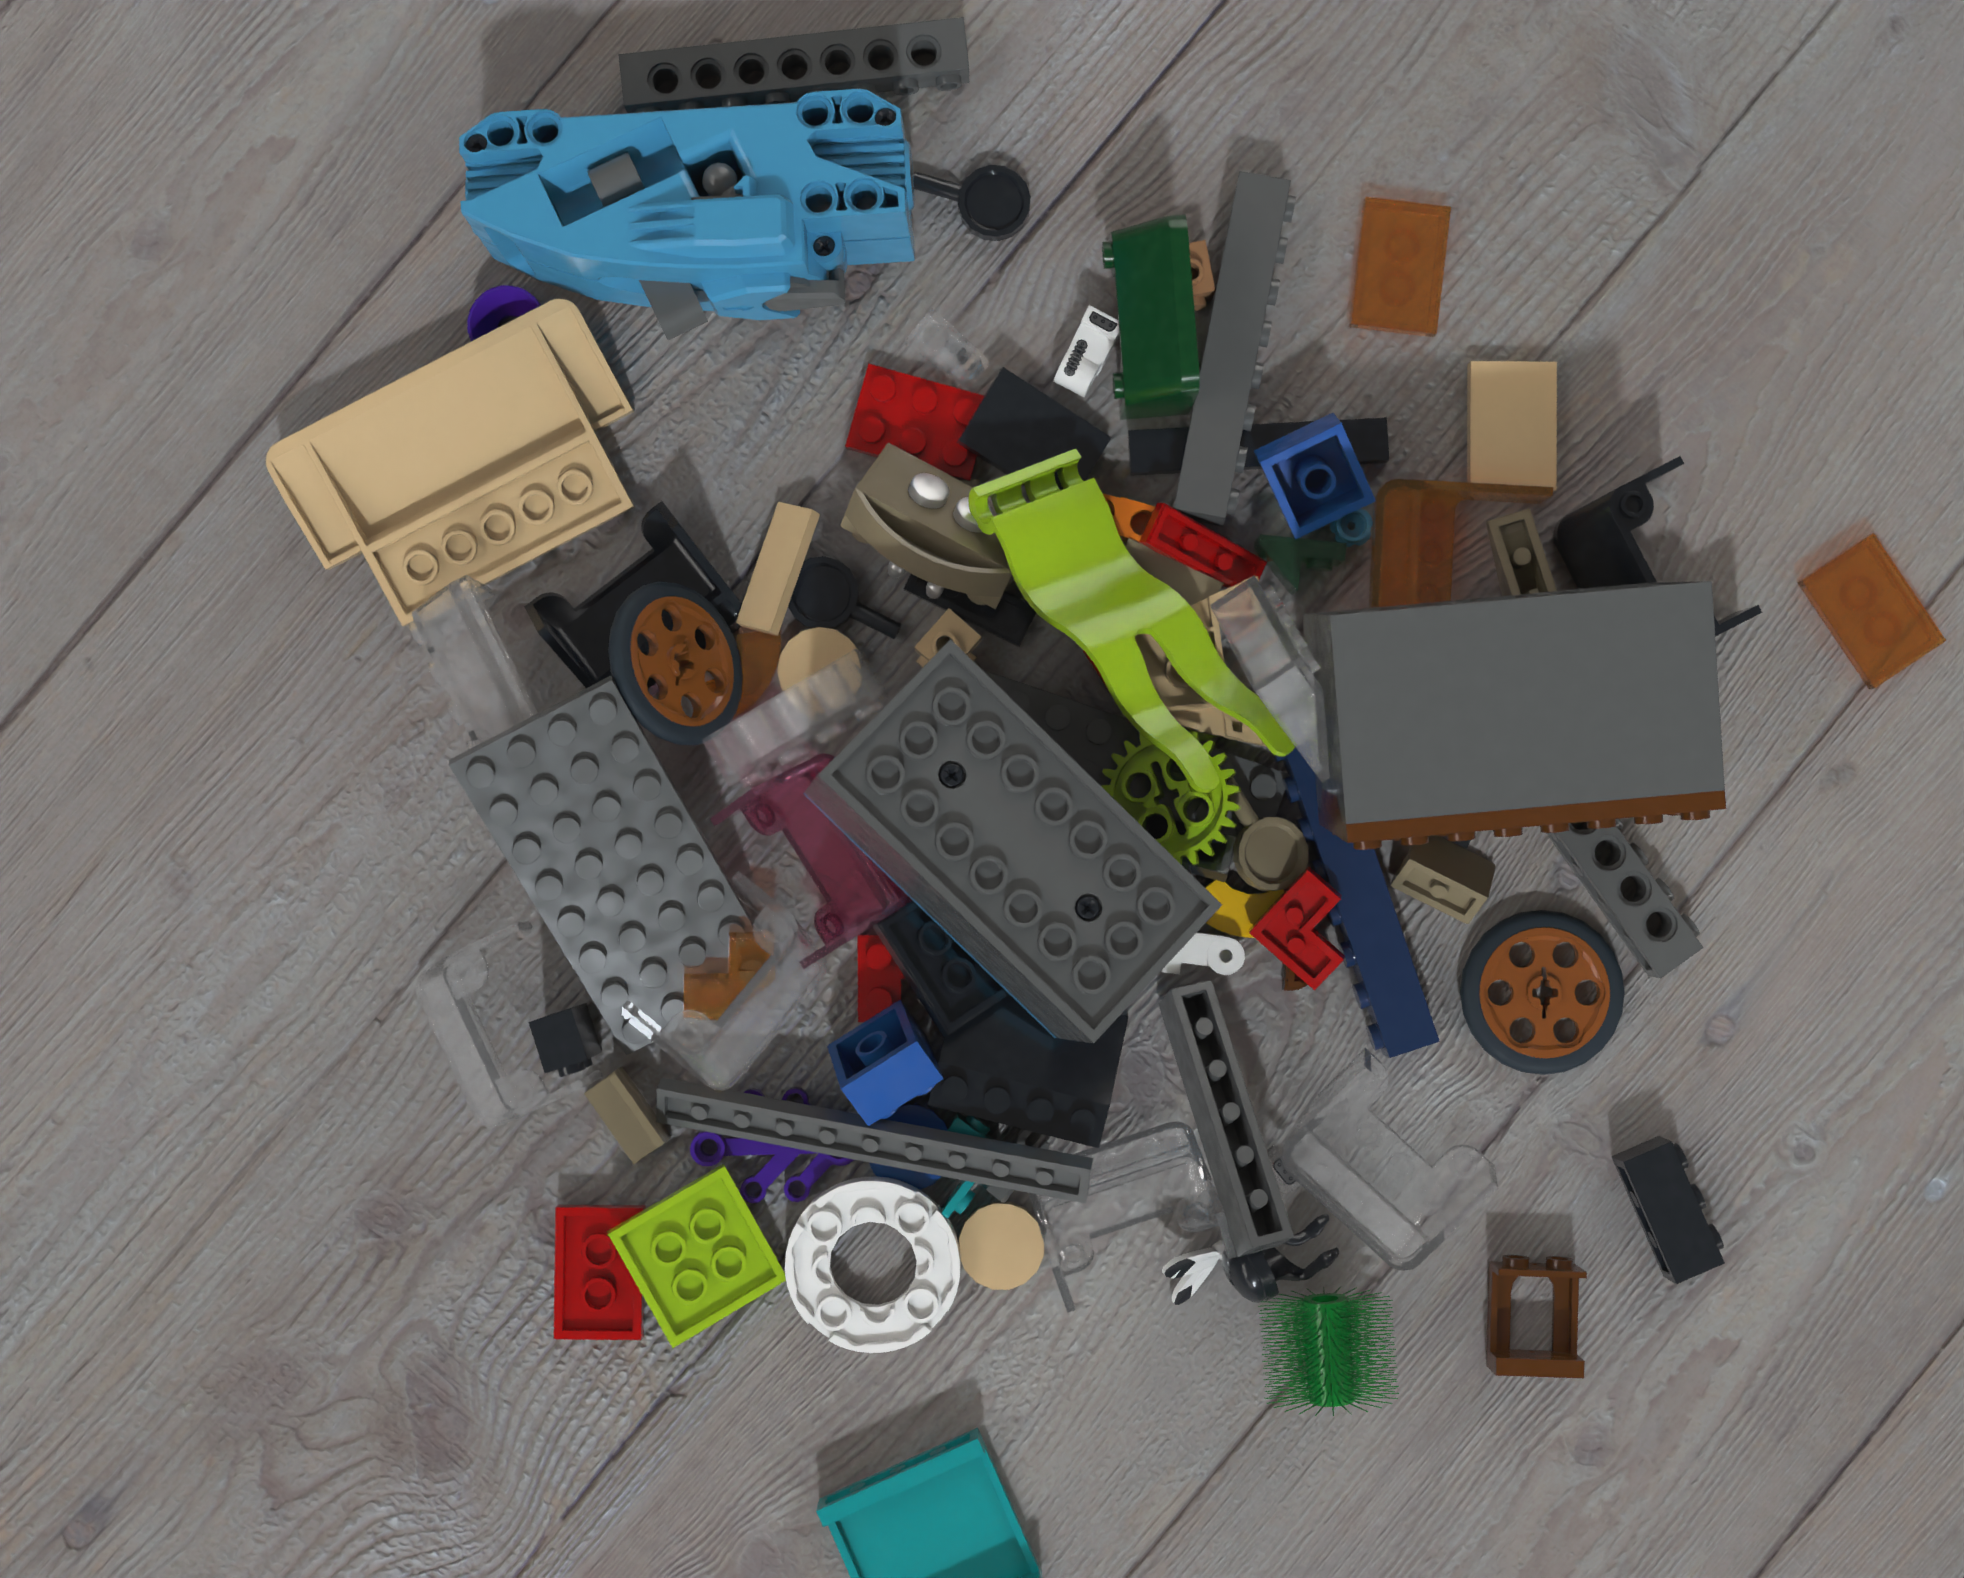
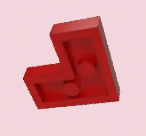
M1308 866L1251 926L1249 933L1315 991L1345 958L1341 951L1314 929L1341 900L1342 895Z
M857 935L858 1022H865L900 999L902 1001V979H905V976L878 935Z

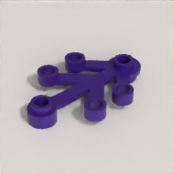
M799 1087L790 1088L782 1097V1100L787 1101L790 1094L798 1093L803 1098V1104L811 1105L807 1092ZM750 1088L743 1092L758 1096H764V1094L756 1088ZM706 1131L698 1133L690 1145V1153L693 1160L699 1165L706 1167L716 1165L724 1156L774 1155L756 1175H751L743 1181L740 1193L743 1199L749 1203L760 1202L767 1194L768 1187L799 1154H817V1152L743 1138H724L722 1134ZM706 1139L714 1140L717 1144V1152L714 1154L705 1153L702 1149L703 1141ZM818 1153L801 1174H794L787 1179L784 1185L785 1196L793 1202L805 1200L810 1193L811 1186L831 1165L844 1166L853 1162L854 1159ZM796 1180L803 1182L806 1188L805 1193L799 1196L792 1194L789 1188L790 1183ZM754 1181L761 1185V1195L753 1197L747 1193L746 1186L749 1182Z

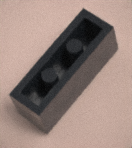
M1657 1136L1611 1156L1665 1278L1675 1284H1679L1725 1264L1719 1251L1724 1248L1723 1241L1713 1224L1708 1225L1702 1212V1209L1706 1208L1704 1197L1696 1184H1690L1684 1171L1685 1168H1688V1161L1677 1143L1673 1144L1672 1141Z

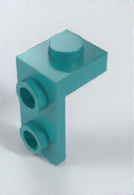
M957 1113L947 1126V1131L993 1139L987 1134L991 1128L977 1117L968 1115L965 1118L960 1113ZM960 1181L941 1207V1214L948 1219L953 1211L961 1214L975 1195V1192L970 1189L975 1182Z

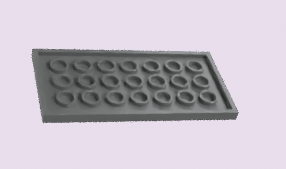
M612 675L449 760L451 770L626 1055L781 975L777 963L639 722L629 710Z

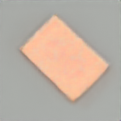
M1365 197L1362 208L1349 327L1435 337L1439 319L1451 213L1450 206Z
M1874 533L1867 535L1797 582L1868 689L1878 687L1946 641Z

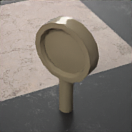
M1234 777L1227 780L1228 785L1239 786ZM1242 790L1237 794L1231 795L1230 801L1241 806V810L1234 812L1244 827L1238 833L1233 846V862L1238 874L1248 885L1261 891H1277L1289 887L1305 870L1308 863V846L1303 833L1294 823L1281 817L1258 818Z

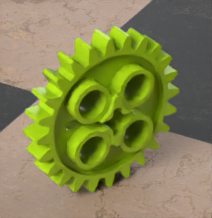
M1193 731L1192 735L1199 741V733ZM1140 733V746L1136 747L1127 740L1124 742L1128 752L1125 758L1115 753L1111 755L1118 767L1116 770L1103 769L1102 773L1112 780L1110 785H1102L1101 787L1146 831L1147 822L1154 815L1164 816L1168 823L1167 832L1163 837L1155 840L1181 865L1183 856H1187L1193 865L1199 864L1197 851L1202 850L1209 856H1213L1214 850L1210 842L1213 839L1222 843L1227 842L1226 837L1220 831L1222 826L1235 828L1237 825L1227 817L1228 811L1241 810V806L1230 801V796L1241 792V788L1228 785L1227 780L1232 778L1237 772L1235 769H1221V765L1228 756L1225 753H1221L1212 757L1211 753L1215 743L1209 740L1202 746L1206 750L1219 776V783L1209 793L1197 792L1191 787L1187 779L1178 782L1172 778L1170 769L1174 760ZM1154 762H1159L1168 789L1173 792H1179V797L1174 799V805L1185 825L1186 833L1184 835L1179 834L1170 807L1159 804V800L1165 795L1152 768ZM1144 774L1151 780V790L1148 795L1138 799L1132 795L1130 785L1136 776ZM1203 798L1209 806L1208 815L1201 822H1192L1187 816V806L1192 800Z

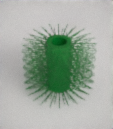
M1323 1287V1293L1314 1294L1312 1291L1310 1292L1313 1295L1306 1296L1300 1294L1305 1296L1304 1298L1279 1294L1300 1300L1271 1298L1298 1302L1262 1301L1268 1303H1291L1263 1305L1281 1306V1308L1273 1309L1264 1308V1310L1281 1311L1259 1313L1267 1315L1285 1314L1259 1317L1281 1318L1262 1320L1264 1322L1286 1321L1259 1325H1287L1262 1328H1279L1283 1330L1261 1332H1289L1285 1334L1262 1335H1279L1280 1337L1263 1339L1286 1340L1262 1343H1287L1284 1345H1266L1268 1347L1287 1348L1262 1350H1290V1352L1279 1353L1269 1351L1271 1353L1262 1354H1286L1279 1357H1264L1290 1358L1286 1360L1262 1361L1275 1362L1268 1363L1274 1365L1266 1366L1287 1365L1282 1368H1263L1276 1371L1265 1373L1284 1372L1282 1373L1284 1375H1268L1282 1379L1263 1380H1293L1265 1384L1285 1383L1284 1385L1287 1386L1265 1387H1277L1273 1389L1295 1387L1294 1389L1265 1391H1285L1283 1393L1267 1394L1294 1396L1265 1399L1301 1398L1285 1401L1278 1400L1277 1402L1269 1403L1294 1401L1290 1404L1277 1406L1283 1407L1310 1401L1292 1409L1313 1404V1406L1303 1411L1305 1412L1314 1406H1322L1317 1412L1318 1414L1323 1407H1332L1333 1416L1334 1407L1342 1406L1347 1410L1344 1406L1350 1404L1362 1409L1351 1404L1353 1402L1374 1406L1355 1400L1389 1403L1375 1401L1370 1398L1398 1399L1382 1394L1399 1393H1369L1375 1391L1395 1392L1389 1390L1396 1389L1378 1390L1380 1388L1376 1387H1399L1384 1386L1391 1385L1386 1383L1398 1381L1376 1382L1378 1380H1397L1386 1379L1392 1377L1383 1376L1398 1374L1379 1375L1394 1373L1386 1372L1394 1370L1372 1371V1369L1397 1368L1384 1365L1396 1363L1375 1364L1376 1361H1395L1381 1357L1397 1356H1381L1382 1354L1392 1353H1379L1377 1351L1396 1350L1383 1349L1395 1344L1375 1345L1373 1343L1394 1342H1386L1390 1340L1367 1341L1371 1339L1395 1338L1368 1337L1392 1334H1374L1371 1332L1395 1330H1366L1370 1328L1394 1327L1369 1326L1393 1324L1369 1322L1393 1319H1370L1371 1317L1390 1316L1368 1315L1393 1311H1366L1392 1308L1371 1307L1391 1305L1387 1303H1366L1393 1300L1359 1301L1383 1297L1365 1298V1296L1380 1294L1374 1293L1349 1298L1367 1291L1345 1296V1294L1354 1289L1344 1294H1336L1341 1287L1334 1293H1325ZM1377 1346L1383 1347V1348H1378V1349H1368V1348H1367V1347H1377ZM1370 1358H1381V1360H1372ZM1283 1361L1290 1362V1363L1276 1364V1363L1283 1362ZM1373 1365H1383L1381 1367H1366ZM1278 1369H1293V1370L1279 1371ZM1279 1376H1289L1290 1378H1283ZM1377 1376V1377H1383V1378H1368V1377ZM1368 1384H1384L1379 1386H1368ZM1361 1395H1379L1385 1397H1370Z

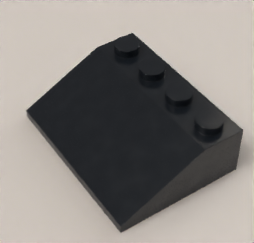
M1009 994L944 1038L938 1066L944 1079L938 1082L931 1090L928 1105L1099 1148L1111 1103L1129 1016L1121 1014L1095 1043L1054 1038Z

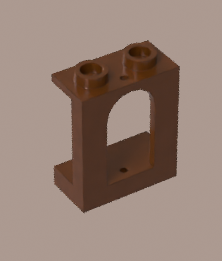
M1503 1255L1502 1262L1489 1261L1486 1366L1496 1376L1584 1378L1585 1361L1577 1355L1579 1278L1587 1279V1272L1573 1264L1572 1258L1548 1256L1546 1257V1263H1529V1257ZM1518 1276L1548 1277L1552 1283V1351L1510 1349L1511 1290Z

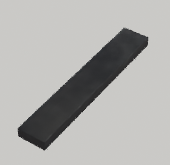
M1387 417L1340 420L1359 464H1377L1389 461ZM1314 421L1252 424L1251 431L1243 430L1240 446L1248 447L1244 470L1261 469L1254 450ZM1189 427L1128 430L1130 476L1181 473Z

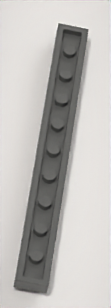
M661 1078L657 1086L656 1122L1080 1203L1087 1202L1093 1158L887 1119H879L868 1126L862 1117L855 1113L667 1078Z

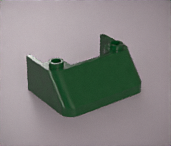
M1183 214L1164 216L1110 232L1109 241L1102 242L1104 269L1112 268V275L1115 277L1122 361L1120 372L1112 374L1114 399H1122L1120 420L1189 415L1199 393L1200 374L1189 236L1186 215Z

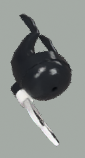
M1324 1214L1317 1217L1304 1230L1294 1234L1293 1238L1283 1244L1300 1246L1310 1239L1316 1238L1330 1220L1329 1215ZM1229 1233L1213 1244L1212 1248L1196 1250L1174 1257L1163 1267L1162 1273L1166 1277L1173 1279L1182 1277L1172 1294V1302L1175 1305H1179L1188 1300L1198 1290L1216 1265L1218 1259L1222 1260L1223 1270L1231 1285L1244 1298L1251 1302L1260 1303L1278 1295L1279 1290L1276 1281L1308 1280L1320 1270L1328 1268L1338 1257L1339 1250L1336 1247L1323 1252L1306 1268L1302 1269L1290 1262L1275 1247L1237 1257Z

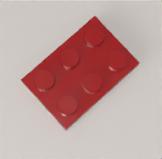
M868 363L845 447L848 450L878 457L887 443H890L958 480L970 481L977 455L956 442L984 395Z
M646 1205L556 1206L554 1339L642 1340L644 1337V1297L607 1231L646 1209Z

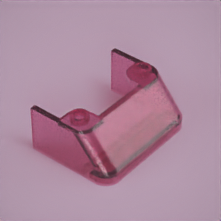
M828 753L818 754L759 784L710 818L713 825L716 826L742 812L750 826L762 835L771 836L782 830L825 898L827 904L819 908L814 916L816 931L825 946L799 961L803 969L913 901L803 794L816 776L835 758Z

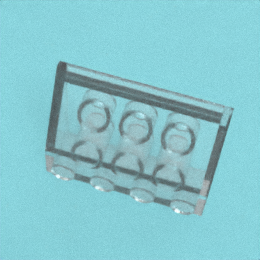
M1252 576L1212 603L1210 607L1253 690L1321 782H1324L1330 778L1324 689L1315 675V672L1320 670L1321 666L1309 650L1307 642L1296 628V623L1286 610L1285 604L1273 586L1269 585L1264 589L1257 578Z

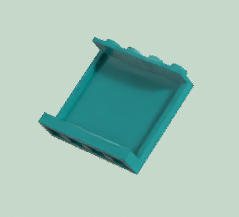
M978 1428L819 1499L816 1509L823 1527H829L851 1578H1042V1571Z

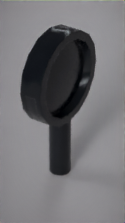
M988 165L978 168L966 177L962 185L920 172H914L915 190L957 201L962 223L971 234L983 240L1001 241L1010 238L1023 228L1029 217L1031 196L1027 183L1016 171L1006 166Z
M822 556L809 558L803 562L788 607L794 618L805 627L811 629L816 627L836 629L852 618L895 639L902 626L901 623L858 602L857 581L850 569L839 560Z

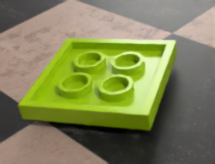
M724 1164L607 1231L672 1348L786 1281L781 1265Z

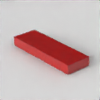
M1165 503L1156 504L1139 543L1165 557L1222 582L1221 589L1223 590L1253 576H1258L1260 580L1267 561Z

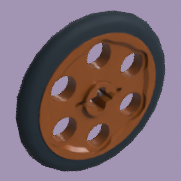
M655 582L643 585L632 592L616 612L609 637L610 669L620 694L635 719L642 727L656 737L678 745H699L711 741L728 726L736 714L742 695L743 673L741 657L729 626L710 601L695 590L683 585ZM662 610L667 611L672 617V631L668 630L663 624ZM696 629H699L705 636V650L700 648L695 640ZM638 634H642L649 643L648 655L642 653L638 647ZM706 671L712 674L715 679V692L709 690L705 683ZM649 677L654 679L659 687L658 699H655L648 691L647 681ZM682 696L687 697L692 704L693 713L691 718L682 709Z
M1536 910L1521 912L1506 918L1483 934L1471 950L1463 969L1460 995L1463 1015L1468 1027L1484 1051L1501 1064L1520 1072L1546 1075L1566 1072L1583 1065L1604 1048L1615 1033L1621 1018L1625 990L1622 970L1615 953L1600 933L1584 921L1563 912ZM1519 942L1526 943L1532 952L1530 962L1523 967L1513 965L1509 958L1511 947ZM1562 942L1569 943L1575 951L1574 961L1567 967L1558 966L1553 959L1554 948ZM1544 979L1545 986L1552 988L1553 993L1552 996L1545 997L1544 1004L1541 1005L1540 998L1533 997L1532 991L1539 988L1541 981ZM1496 980L1505 981L1511 991L1509 999L1500 1005L1492 1003L1488 997V988ZM1590 980L1596 986L1597 995L1593 1002L1582 1005L1575 997V988L1581 981ZM1524 1017L1532 1025V1034L1528 1040L1516 1042L1510 1035V1026L1514 1020ZM1566 1017L1574 1022L1576 1031L1570 1041L1560 1042L1554 1036L1553 1027L1559 1019Z

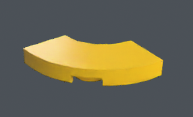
M1213 880L1204 888L1222 906L1206 924L1230 935L1254 938L1249 933V929L1284 893V890L1247 894L1232 889L1226 882Z

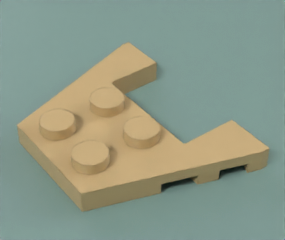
M1258 576L1250 577L1241 583L1191 605L1203 622L1223 662L1219 622L1260 618L1263 615ZM1138 634L1135 637L1156 692L1168 711L1186 730L1267 747L1247 725L1219 710L1197 694L1178 674L1160 645L1151 635Z

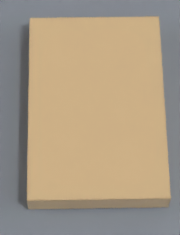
M1470 361L1467 364V492L1553 493L1557 491V362Z

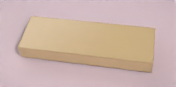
M777 503L736 620L737 624L748 629L778 636L820 517L818 512L787 503Z

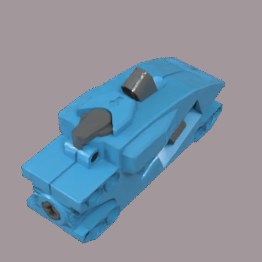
M866 89L815 91L806 93L794 103L560 117L558 113L548 109L505 111L490 114L459 137V153L469 170L466 171L465 180L466 201H460L461 212L470 224L473 232L479 237L495 260L537 280L596 300L652 307L667 340L707 323L708 320L704 311H714L717 315L724 317L773 320L796 318L800 314L801 309L845 304L844 274L847 265L910 262L915 260L911 210L914 208L913 163L911 146L905 137L901 109Z

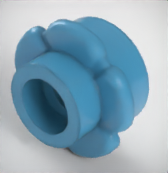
M1359 509L1331 522L1330 530L1332 533H1335V540L1341 546L1351 547L1353 544L1360 546L1369 540L1373 521L1366 510ZM1348 523H1354L1355 529L1349 530L1347 527Z

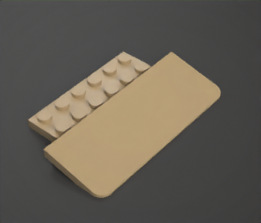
M553 299L276 442L270 447L266 455V467L286 505L324 568L331 570L363 553L401 625L408 626L635 508L596 434L600 429L633 413L634 410L580 310L569 300Z

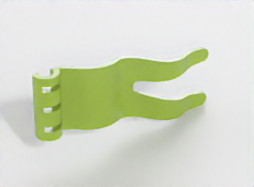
M1077 449L1070 450L971 489L968 498L971 515L983 533L988 535L996 534L1004 550L1016 585L1029 605L1047 623L1065 633L1086 652L1099 670L1111 696L1122 713L1147 740L1176 762L1194 790L1200 793L1213 791L1219 783V776L1201 743L1178 723L1156 692L1141 651L1136 643L1135 637L1138 634L1151 635L1160 645L1178 674L1197 694L1219 710L1247 725L1274 755L1283 757L1294 750L1296 739L1283 717L1271 704L1247 688L1230 671L1219 656L1203 622L1194 609L1178 592L1146 572L1130 555L1118 534L1110 507L1094 478L1086 481L1081 479L1077 468L1081 455ZM1056 471L1063 490H1060L1056 484L1054 476ZM1023 484L1030 503H1027L1023 497L1021 485ZM989 497H991L997 516H993L989 509Z

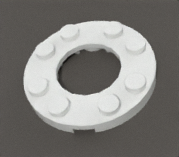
M877 1176L843 1181L818 1195L799 1216L789 1238L785 1256V1277L789 1294L805 1322L812 1324L819 1332L829 1338L828 1341L848 1350L864 1353L895 1351L914 1344L928 1335L945 1313L949 1311L957 1293L961 1270V1254L956 1233L949 1219L941 1214L942 1209L927 1194L908 1183ZM866 1222L885 1223L897 1229L912 1244L917 1260L915 1277L908 1290L895 1300L879 1305L860 1303L847 1296L835 1282L831 1270V1254L838 1238L851 1227Z

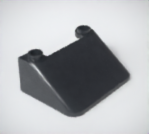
M663 501L645 514L641 524L642 534L652 549L585 601L573 608L565 597L558 593L549 592L539 595L524 606L539 635L585 688L612 675L608 652L612 623L616 612L626 598L643 585L655 582H668L688 587L712 603L725 619L732 634L741 627L736 623L742 603ZM662 610L663 624L668 630L672 631V617L667 611ZM696 629L695 640L700 648L705 650V636L699 629ZM638 634V647L642 653L648 655L649 643L642 634ZM649 677L647 687L649 693L653 696L659 691V687L656 681Z

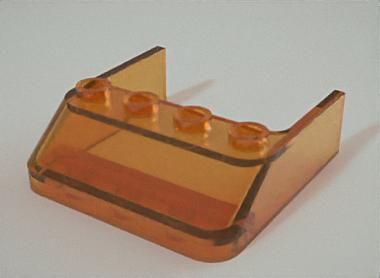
M1393 479L1386 482L1375 494L1376 501L1373 506L1369 608L1451 601L1455 508L1460 501L1477 500L1540 504L1553 496V487L1415 479Z

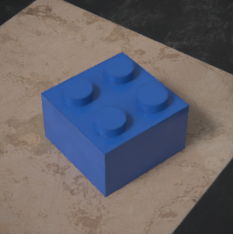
M1334 413L1326 415L1254 450L1255 456L1295 540L1376 501L1343 425Z
M901 999L827 1045L840 1089L868 1126L879 1119L890 1117L897 1111L898 1107L916 1096L928 1093L938 1082L944 1079L927 1036Z

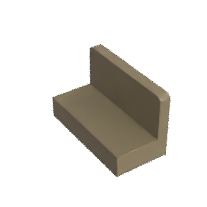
M1438 835L1428 836L1429 843L1411 845L1408 855L1393 875L1390 886L1469 924L1489 897L1496 868L1495 864Z
M623 1067L613 1071L584 1093L633 1164L665 1144L671 1138L664 1125L656 1122V1114Z

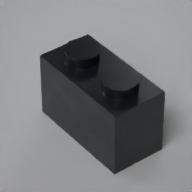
M587 1003L528 1022L544 1073L558 1070L559 1076L564 1077L582 1071L586 1067L592 1066L591 1058L602 1052Z

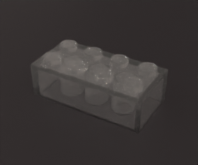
M854 649L705 737L702 741L729 786L742 784L744 789L749 786L751 788L773 775L769 769L773 765L780 762L782 766L786 764L789 766L808 755L810 751L807 745L816 740L820 744L823 742L826 744L847 732L848 730L844 724L856 717L858 721L862 720L863 722L875 716L884 708L881 702L890 696L864 652Z

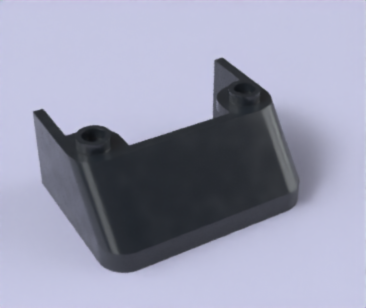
M1681 456L1618 487L1566 515L1557 522L1553 531L1554 543L1578 589L1657 582L1631 530L1645 524L1652 516L1654 510V501L1646 484L1683 465L1684 462ZM1759 605L1737 611L1719 621L1714 616L1715 637L1762 613Z

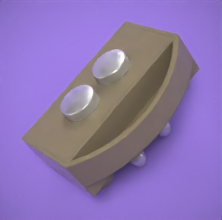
M887 443L855 487L840 527L850 531L859 542L870 544L880 554L889 559L888 574L892 578H899L906 570L928 581L926 594L932 599L938 598L944 588L966 593L968 598L978 605H988L996 609L1014 579L996 534L988 535L983 533L971 515L968 498L973 487ZM989 497V509L993 516H997L991 497Z

